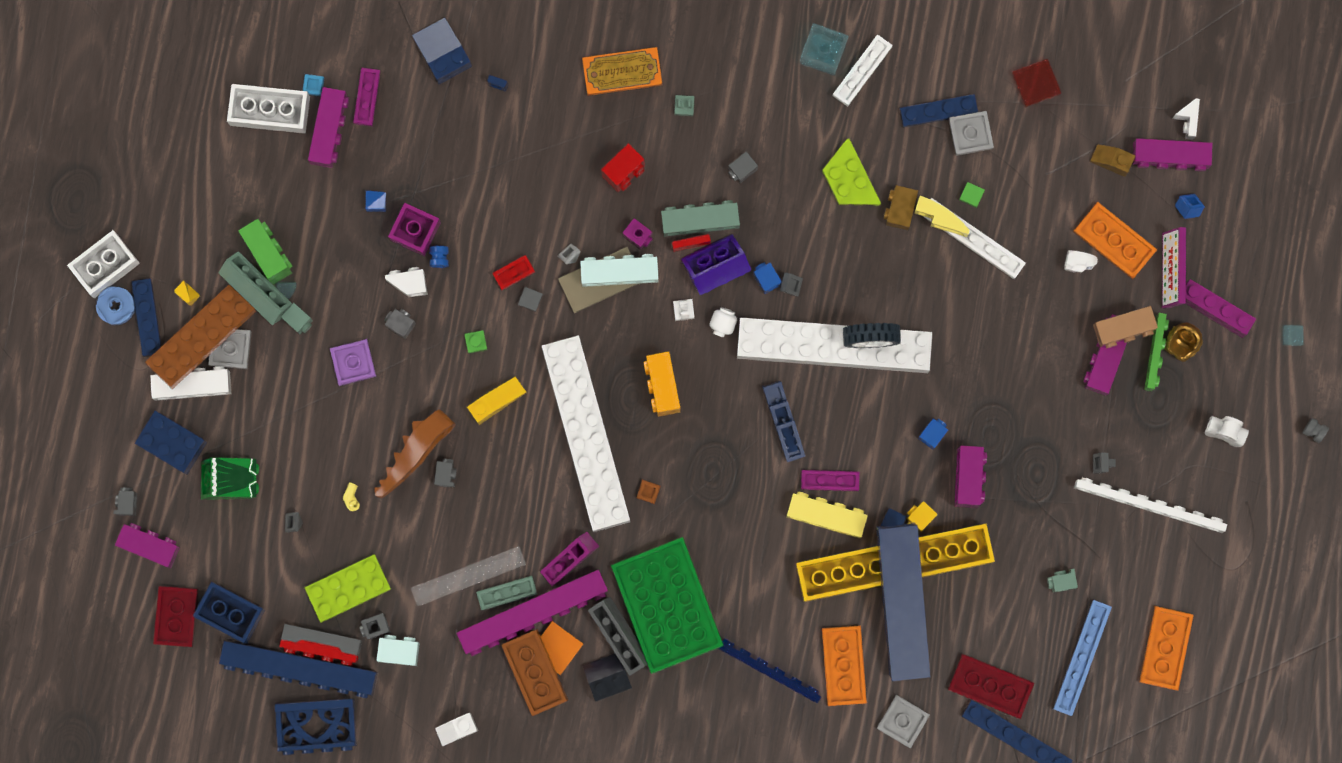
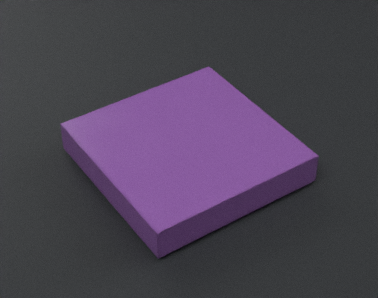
M367 339L330 348L339 386L377 377Z

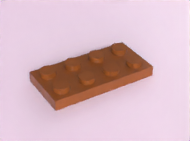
M538 629L501 645L532 716L568 701Z

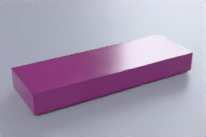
M361 68L353 122L356 125L373 127L380 70Z
M802 470L801 490L859 491L860 472Z

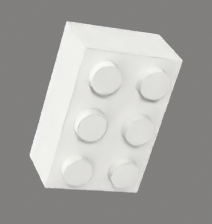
M112 230L67 266L93 298H96L104 289L113 285L140 263L118 234Z

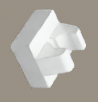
M692 299L673 301L675 321L694 319Z

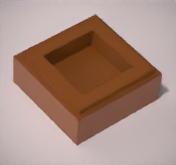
M642 480L636 498L655 505L661 486Z

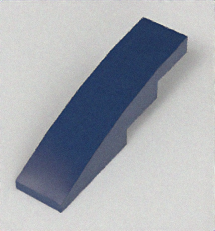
M778 381L762 386L786 461L790 462L806 457L782 382Z

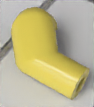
M349 482L343 496V501L350 511H357L360 507L355 497L358 486Z

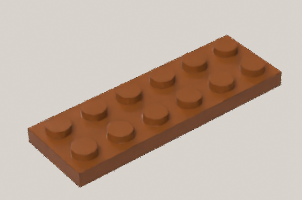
M228 285L158 349L145 364L171 389H174L245 323L256 310L237 291Z

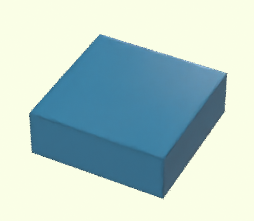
M305 74L303 91H307L309 95L321 96L325 78L323 76Z

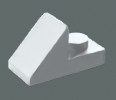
M1200 99L1193 100L1172 118L1187 121L1184 122L1183 133H1186L1185 139L1193 140L1196 137Z

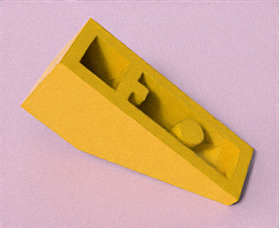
M514 377L485 394L467 408L480 425L527 392L518 379Z

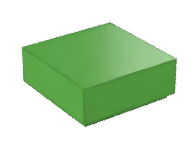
M967 182L960 201L977 208L985 190Z

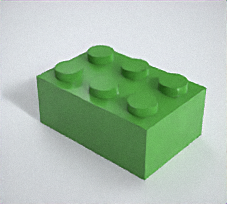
M257 219L238 230L267 279L273 285L292 274L290 270L293 267L285 254L281 255L280 252L283 250L275 238L271 239L270 236L273 233L265 221L261 223Z

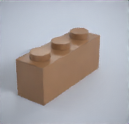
M1151 306L1102 320L1093 325L1099 346H1106V349L1117 346L1116 342L1124 340V343L1136 340L1135 336L1142 335L1147 337L1153 335V331L1158 328Z

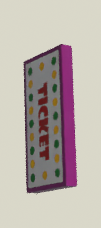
M1178 227L1162 233V308L1164 309L1186 303V227Z

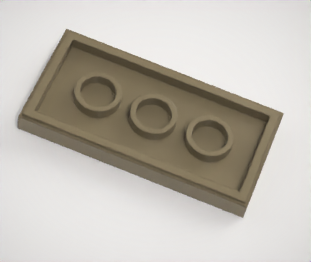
M625 247L608 256H614L615 259H623V256L631 254L628 247ZM581 268L558 278L574 314L638 285L622 284L582 287Z

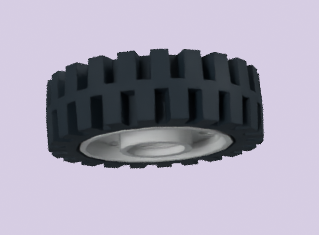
M868 323L850 325L843 328V344L848 348H880L901 343L900 325Z

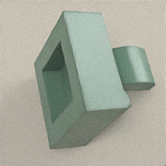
M676 95L674 115L693 116L694 96Z

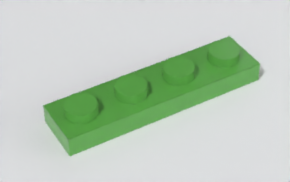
M1164 313L1156 315L1158 328L1154 331L1144 388L1147 391H1153L1159 385L1160 376L1157 375V372L1163 362V357H1160L1161 349L1164 350L1166 338H1163L1164 331H1167L1169 320L1166 319L1167 314Z

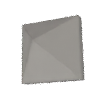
M571 243L558 257L565 264L576 263L581 251Z

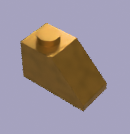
M1098 144L1090 162L1125 177L1129 172L1135 155L1116 147Z

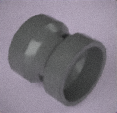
M1312 417L1302 434L1313 437V441L1319 444L1327 434L1329 427L1320 425L1318 420Z

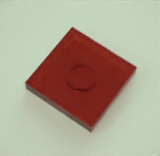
M1048 59L1012 72L1025 108L1061 95V90Z

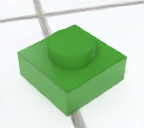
M483 330L465 334L469 354L487 350Z

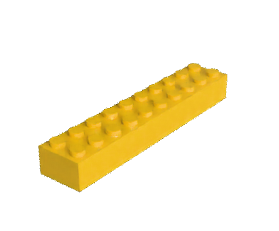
M987 524L919 537L922 578L995 562ZM878 546L796 563L803 602L881 586Z

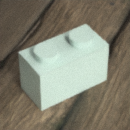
M385 635L384 638H379L377 661L417 666L420 643L415 642L416 638L404 637V641L396 640V636Z

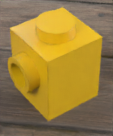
M923 501L918 507L914 505L907 512L909 515L907 520L909 521L908 524L915 522L918 525V531L921 532L938 514Z

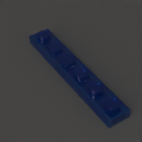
M724 639V646L718 648L817 704L820 701L821 696L818 695L820 691L811 686L808 689L801 685L802 681L793 676L791 679L785 677L784 671L777 667L774 670L767 667L768 662L761 658H758L756 661L750 657V652L742 648L738 651L733 648L734 644Z

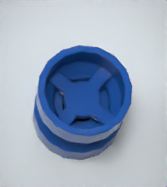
M447 246L430 247V254L432 255L430 267H449V261L446 257L449 253Z

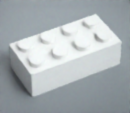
M232 84L227 122L230 126L306 133L310 96L307 91Z

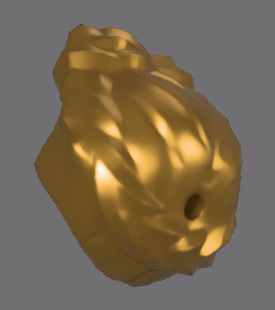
M1188 322L1173 326L1167 336L1164 349L1169 354L1174 355L1176 359L1185 362L1195 356L1203 344L1202 333L1199 328Z

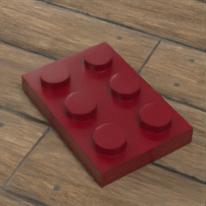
M159 586L154 645L193 647L196 621L193 615L197 609L198 589Z

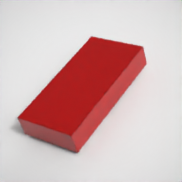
M706 234L673 241V252L710 245V235Z

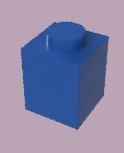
M764 262L755 267L756 271H754L753 275L764 294L781 286L782 282L771 263L766 265Z
M932 419L918 439L934 450L947 433L948 429L945 428L947 425L940 419Z

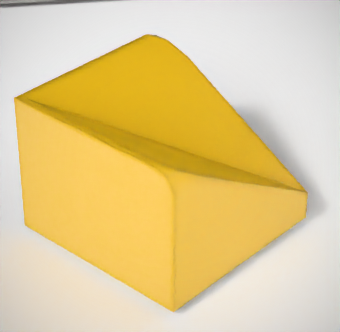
M182 281L174 290L189 306H192L200 297L185 281Z

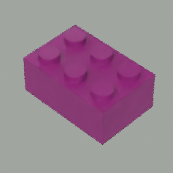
M960 446L957 449L954 507L978 508L985 501V491H982V485L986 482V471H983V466L987 462V452H984V447Z

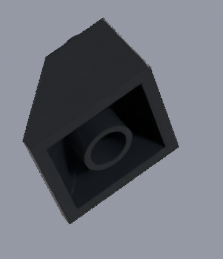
M616 654L582 665L595 702L632 689L626 670Z

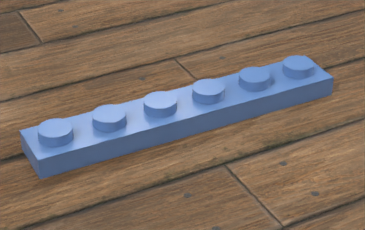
M1095 600L1092 601L1053 710L1069 716L1073 715L1110 614L1111 606Z

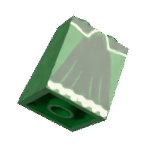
M209 458L201 461V500L255 498L259 492V484L256 483L259 465L256 464V459Z

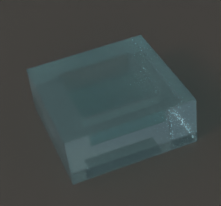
M1284 325L1283 345H1304L1303 326Z

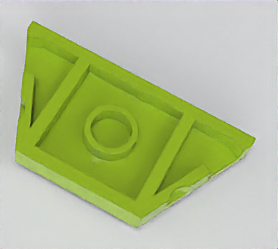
M848 138L822 172L838 205L879 206L881 202Z

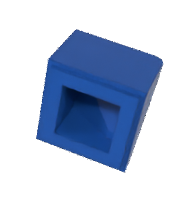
M366 191V211L386 212V192Z
M1196 194L1180 196L1175 205L1184 219L1199 217L1205 208Z

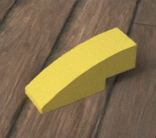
M922 196L919 197L914 214L931 218V227L964 237L968 236L970 230L951 211L933 200Z

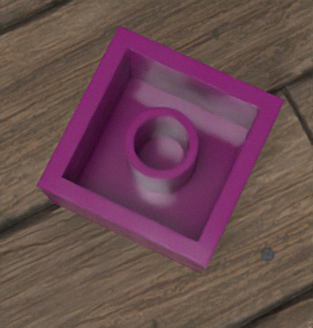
M404 203L388 238L390 241L425 257L441 222L439 218Z

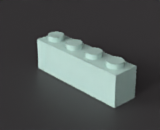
M644 254L642 258H634V255H625L623 259L606 256L603 257L604 260L588 257L584 258V261H580L582 287L659 282L657 257H653V254Z

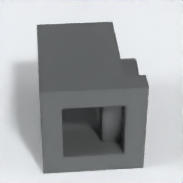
M442 459V462L437 461L435 486L455 488V483L452 482V479H456L457 468H454V460Z
M121 488L119 494L115 497V507H118V510H114L113 514L136 516L138 493L132 491V488Z
M384 613L362 620V626H359L362 636L366 637L367 640L391 632ZM373 624L378 625L377 631H372L371 626Z

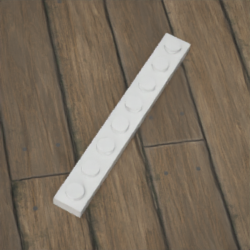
M1083 477L1081 480H1076L1074 489L1220 533L1226 531L1227 524L1222 523L1223 520L1220 518L1212 517L1208 519L1204 517L1203 513L1193 511V514L1185 512L1186 508L1180 506L1172 508L1167 506V503L1164 501L1156 500V502L1148 500L1149 497L1140 494H1137V497L1129 495L1130 492L1127 490H1112L1110 485L1100 483L1099 486L1093 484V480Z

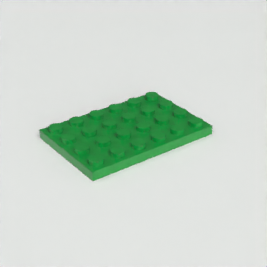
M683 537L611 565L651 674L724 646Z

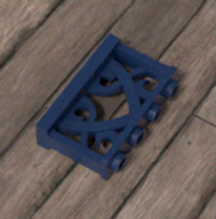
M355 699L275 704L277 751H282L283 755H292L294 750H302V754L314 753V749H321V752H333V748L341 747V751L353 750L352 746H357ZM348 707L349 724L341 722L344 708ZM313 710L318 711L319 717L324 722L331 724L328 730L318 739L309 735L301 727L311 720ZM331 711L332 715L330 717L334 718V720L327 719L325 712ZM282 712H286L291 726L284 729ZM302 712L305 713L307 716L306 719L298 723L297 720H301L299 714ZM339 725L344 726L349 731V737L345 741L337 739L338 734L344 735L341 730L337 729ZM291 729L296 731L290 735V738L295 737L297 739V742L293 745L287 744L284 740L285 734ZM330 737L334 742L333 744H323ZM303 739H304L305 741H307L308 743L312 744V745L300 746V745L302 744V742H303Z

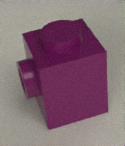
M635 218L622 233L624 238L640 250L644 246L647 248L653 240L651 237L652 231Z

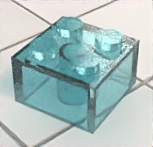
M813 23L800 57V64L835 76L849 36Z

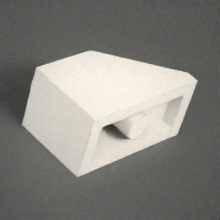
M471 713L435 728L442 746L478 731Z

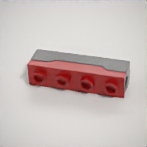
M284 624L279 647L284 648V652L295 654L296 651L303 652L302 656L314 658V655L322 656L321 660L333 662V659L341 660L340 664L352 666V663H358L362 640Z

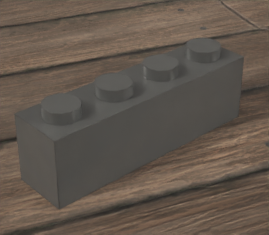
M611 597L604 599L588 610L629 676L648 665L640 642Z

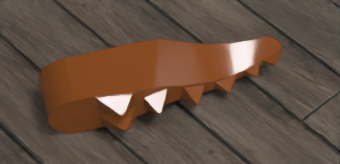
M441 409L432 413L424 421L412 422V434L410 436L403 435L405 446L402 452H394L395 465L393 467H386L387 478L379 481L381 487L374 488L376 497L384 498L404 482L425 461L436 445L453 430L456 424Z

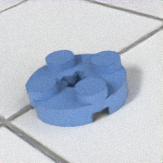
M108 287L98 296L97 314L103 321L111 325H121L127 322L135 313L134 298L124 288ZM113 301L116 303L120 302L118 310L111 309Z

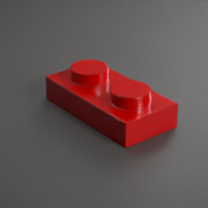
M524 255L492 274L503 291L532 275L535 271L527 256Z

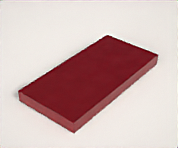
M962 654L948 690L1021 719L1035 683Z

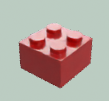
M628 143L601 169L602 177L617 192L625 191L631 185L630 181L634 177L638 178L644 173L645 159Z

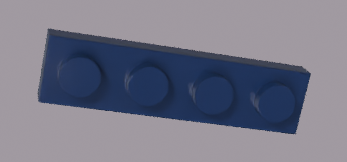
M975 94L900 108L903 128L948 120L950 117L978 112Z
M149 278L132 281L143 357L152 356L162 347L152 279Z

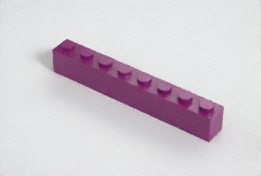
M596 570L457 632L465 654H471L472 657L481 653V649L486 646L490 649L499 645V641L504 638L508 641L517 637V632L524 630L526 633L535 629V624L541 622L544 625L553 621V616L558 614L560 617L571 613L570 609L577 606L578 609L588 605L587 601L591 599L598 601L605 598V593L608 590L599 570Z

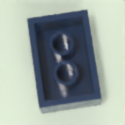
M154 411L135 442L136 445L188 475L208 443L157 411Z
M211 582L193 617L242 643L248 644L265 609Z

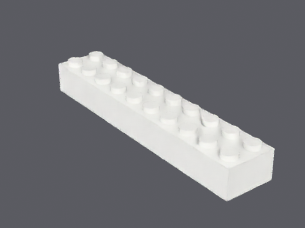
M740 318L737 359L928 373L930 370L932 332L900 330L901 343L898 345L880 348H848L843 344V328L847 327L844 325Z
M579 335L542 345L592 530L597 532L629 523V514Z

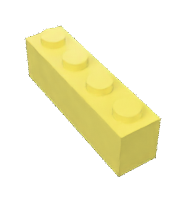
M793 493L787 518L861 539L868 516L864 514V510L853 508L852 511L845 509L846 505L835 502L834 505L827 503L826 499L816 497V500L808 498L809 495L806 493Z

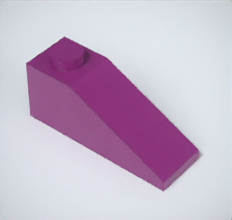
M586 532L575 539L540 573L553 587L591 555L599 545Z

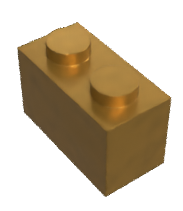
M897 185L894 190H890L888 201H891L890 209L886 208L884 219L887 220V226L904 230L909 229L918 190Z

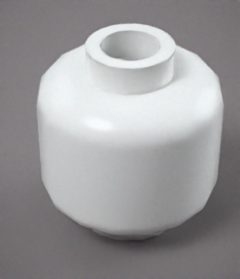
M723 307L720 310L714 311L710 327L714 330L713 333L715 335L724 337L725 334L733 333L737 323V317L734 315L735 312Z

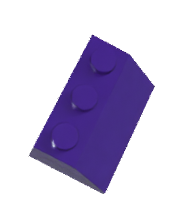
M733 234L681 259L699 295L708 293L712 289L751 271L746 255Z

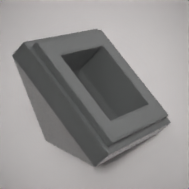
M299 512L286 513L285 532H298L303 524Z

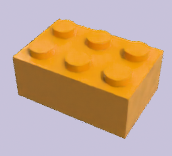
M664 352L646 356L647 361H644L646 375H650L651 379L647 380L649 394L654 395V399H651L653 413L657 412L658 417L680 413L670 353Z

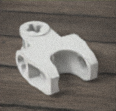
M1211 416L1204 433L1206 436L1224 440L1231 446L1242 447L1249 430L1242 428L1243 422L1233 417L1225 416L1219 419Z

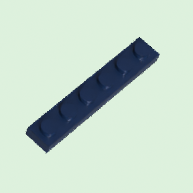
M973 700L970 701L961 716L1038 763H1072L1073 761Z

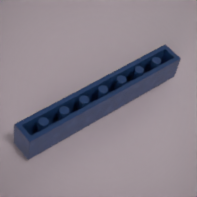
M226 641L223 643L219 664L224 665L223 669L235 671V668L243 669L242 673L254 675V671L261 672V677L273 679V675L280 676V681L292 683V679L300 681V685L311 687V683L319 684V689L329 691L330 687L338 688V693L349 694V691L357 692L356 696L363 698L373 695L378 675L377 672Z

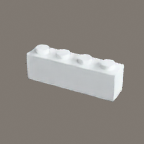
M223 366L213 367V370L206 371L205 368H196L194 372L186 376L174 389H171L157 375H150L152 399L155 401L231 394L230 371Z

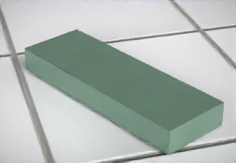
M532 576L476 592L482 611L538 595Z

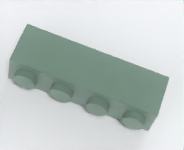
M732 200L723 201L719 205H714L712 202L704 203L701 207L685 205L683 209L667 207L665 211H661L664 237L740 228L738 205L733 203Z
M239 251L226 259L218 272L271 325L281 320V316L292 305Z

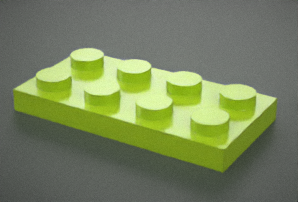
M374 554L305 587V590L322 623L391 590V587Z

